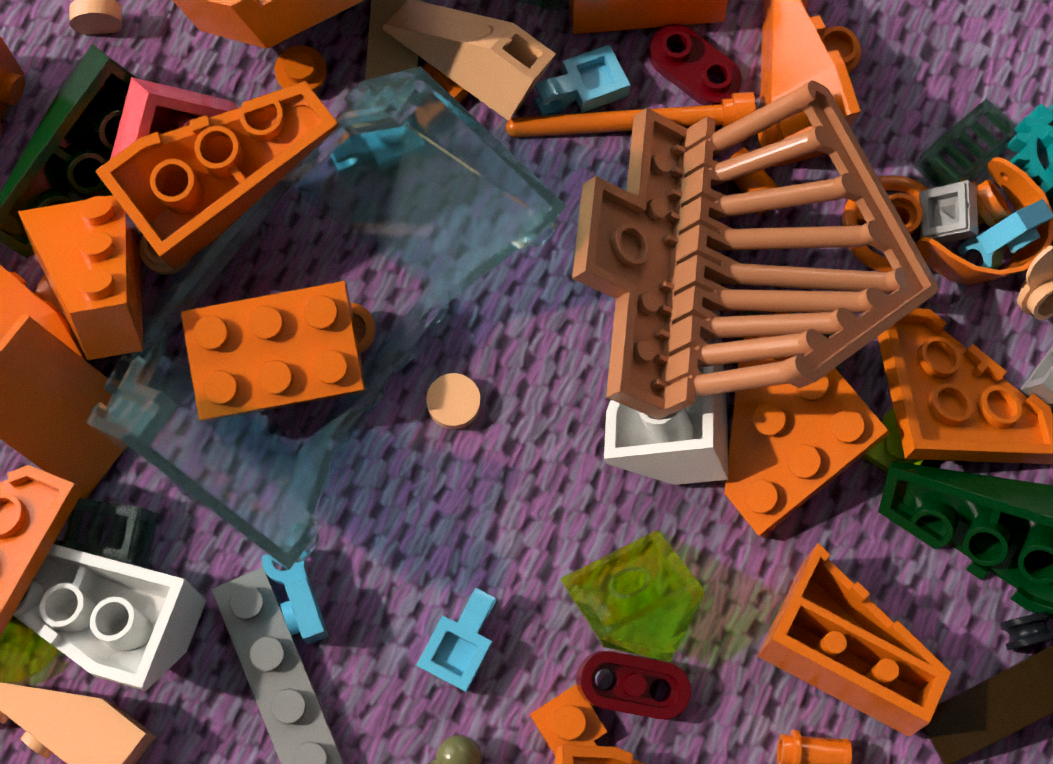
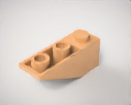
M408 0L382 28L405 47L412 50L508 121L534 91L535 84L540 81L556 53L512 22L417 0Z
M0 682V723L5 724L9 718L26 731L20 739L33 751L46 759L54 753L67 764H135L156 738L152 732L114 702L102 698Z

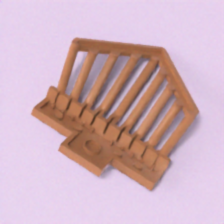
M811 80L798 89L716 132V120L709 116H706L691 127L685 128L659 113L645 108L633 118L627 189L619 188L597 176L582 184L572 279L616 299L606 398L659 420L695 404V398L782 384H791L802 388L818 381L938 292V284L831 92L817 81ZM801 111L805 112L813 126V129L728 160L722 162L713 160V156ZM815 151L828 154L840 174L839 177L834 179L733 195H724L711 189V187ZM846 198L857 204L867 223L858 226L733 229L715 219ZM871 245L885 254L893 270L890 272L744 264L716 251L847 248ZM717 283L832 291L734 290L725 288ZM711 311L804 313L720 317ZM823 334H833V335H831L829 338H827V337H825ZM764 337L716 344H708L706 341L703 340L719 338ZM791 357L780 362L702 374L698 369L699 367Z

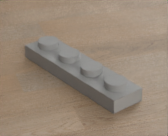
M263 567L212 588L211 590L280 763L345 764L295 640L288 630L273 586Z

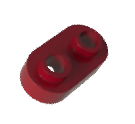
M675 24L665 26L655 33L649 50L652 66L657 72L699 104L719 105L722 103V99H731L732 93H739L742 83L739 67L693 30L686 26ZM672 43H678L685 50L681 53H674L667 46ZM713 73L720 74L725 81L720 84L712 83L707 76Z
M598 651L587 656L580 664L576 676L579 693L589 704L603 709L666 720L678 716L687 707L691 696L689 679L678 666L668 662L613 651ZM606 668L611 672L613 681L608 689L601 690L595 683V677L598 671ZM657 679L663 680L667 685V695L660 701L654 700L650 695V686Z

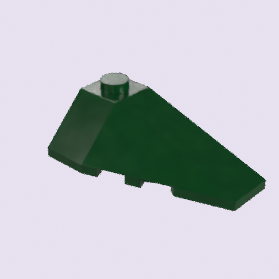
M93 44L59 89L0 192V242L25 258L31 256L34 251L18 211L87 200L100 191L104 196L113 195L95 171L111 158L131 77L140 78Z
M892 461L878 510L880 514L934 549L944 547L947 544L951 545L972 560L966 568L968 572L980 580L989 571L1016 588L1010 598L1012 601L1034 613L1049 611L1053 619V485Z

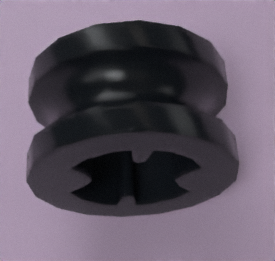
M1050 612L1035 613L999 623L1001 630L1006 631L1010 636L1009 642L1005 644L1007 651L1052 641L1053 632L1047 627V621L1051 618Z

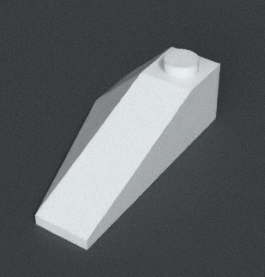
M711 311L720 316V311ZM722 338L703 339L708 344L722 343ZM724 365L699 367L698 369L702 374L724 371ZM726 393L695 398V404L659 420L610 400L606 410L604 460L608 465L673 485L728 480Z
M53 544L13 616L94 677L146 691L187 652L207 600L183 578Z

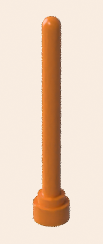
M754 92L732 93L731 99H722V103L719 105L654 108L651 110L683 127H691L706 116H709L716 120L715 126L722 125L723 128L756 111ZM644 109L513 117L507 122L506 131L513 138L632 131L634 116Z

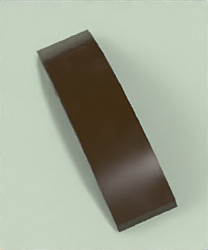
M1053 644L937 705L930 723L923 728L943 764H952L1053 713Z

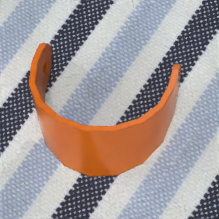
M995 157L988 163L987 169L990 176L1004 190L1016 211L1044 199L1053 214L1044 191L1026 172L1010 161L1000 157ZM1053 218L1037 228L1041 238L1014 253L1009 263L1000 270L976 266L952 253L942 244L929 237L920 238L916 242V246L925 262L933 270L951 282L973 286L1028 269L1035 257L1046 247L1050 246L1053 240Z

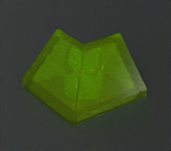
M658 530L561 578L567 593L603 647L668 662L671 661L705 595L701 584Z

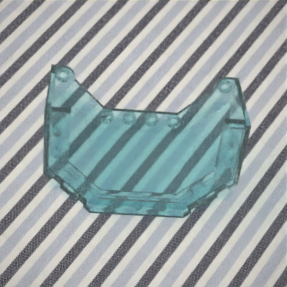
M421 66L364 80L346 94L344 99L350 106L334 118L338 122L339 127L224 233L191 258L186 267L177 274L143 316V351L133 352L131 358L124 354L117 360L103 388L112 395L107 406L99 402L93 407L86 421L89 426L264 555L290 570L295 562L299 563L306 559L319 541V535L316 533L319 521L315 514L333 458L350 440L352 431L349 429L361 413L371 411L379 403L385 392V389L382 387L394 370H401L411 361L417 351V346L414 344L426 329L435 327L444 318L449 309L448 303L518 249H523L530 245L539 247L544 244L555 232L558 226L555 220L566 206ZM289 189L426 285L362 367L366 392L340 396L303 445L296 442L256 412L206 422L199 421L190 365L166 348L175 328L182 321L180 311L190 310L281 196Z

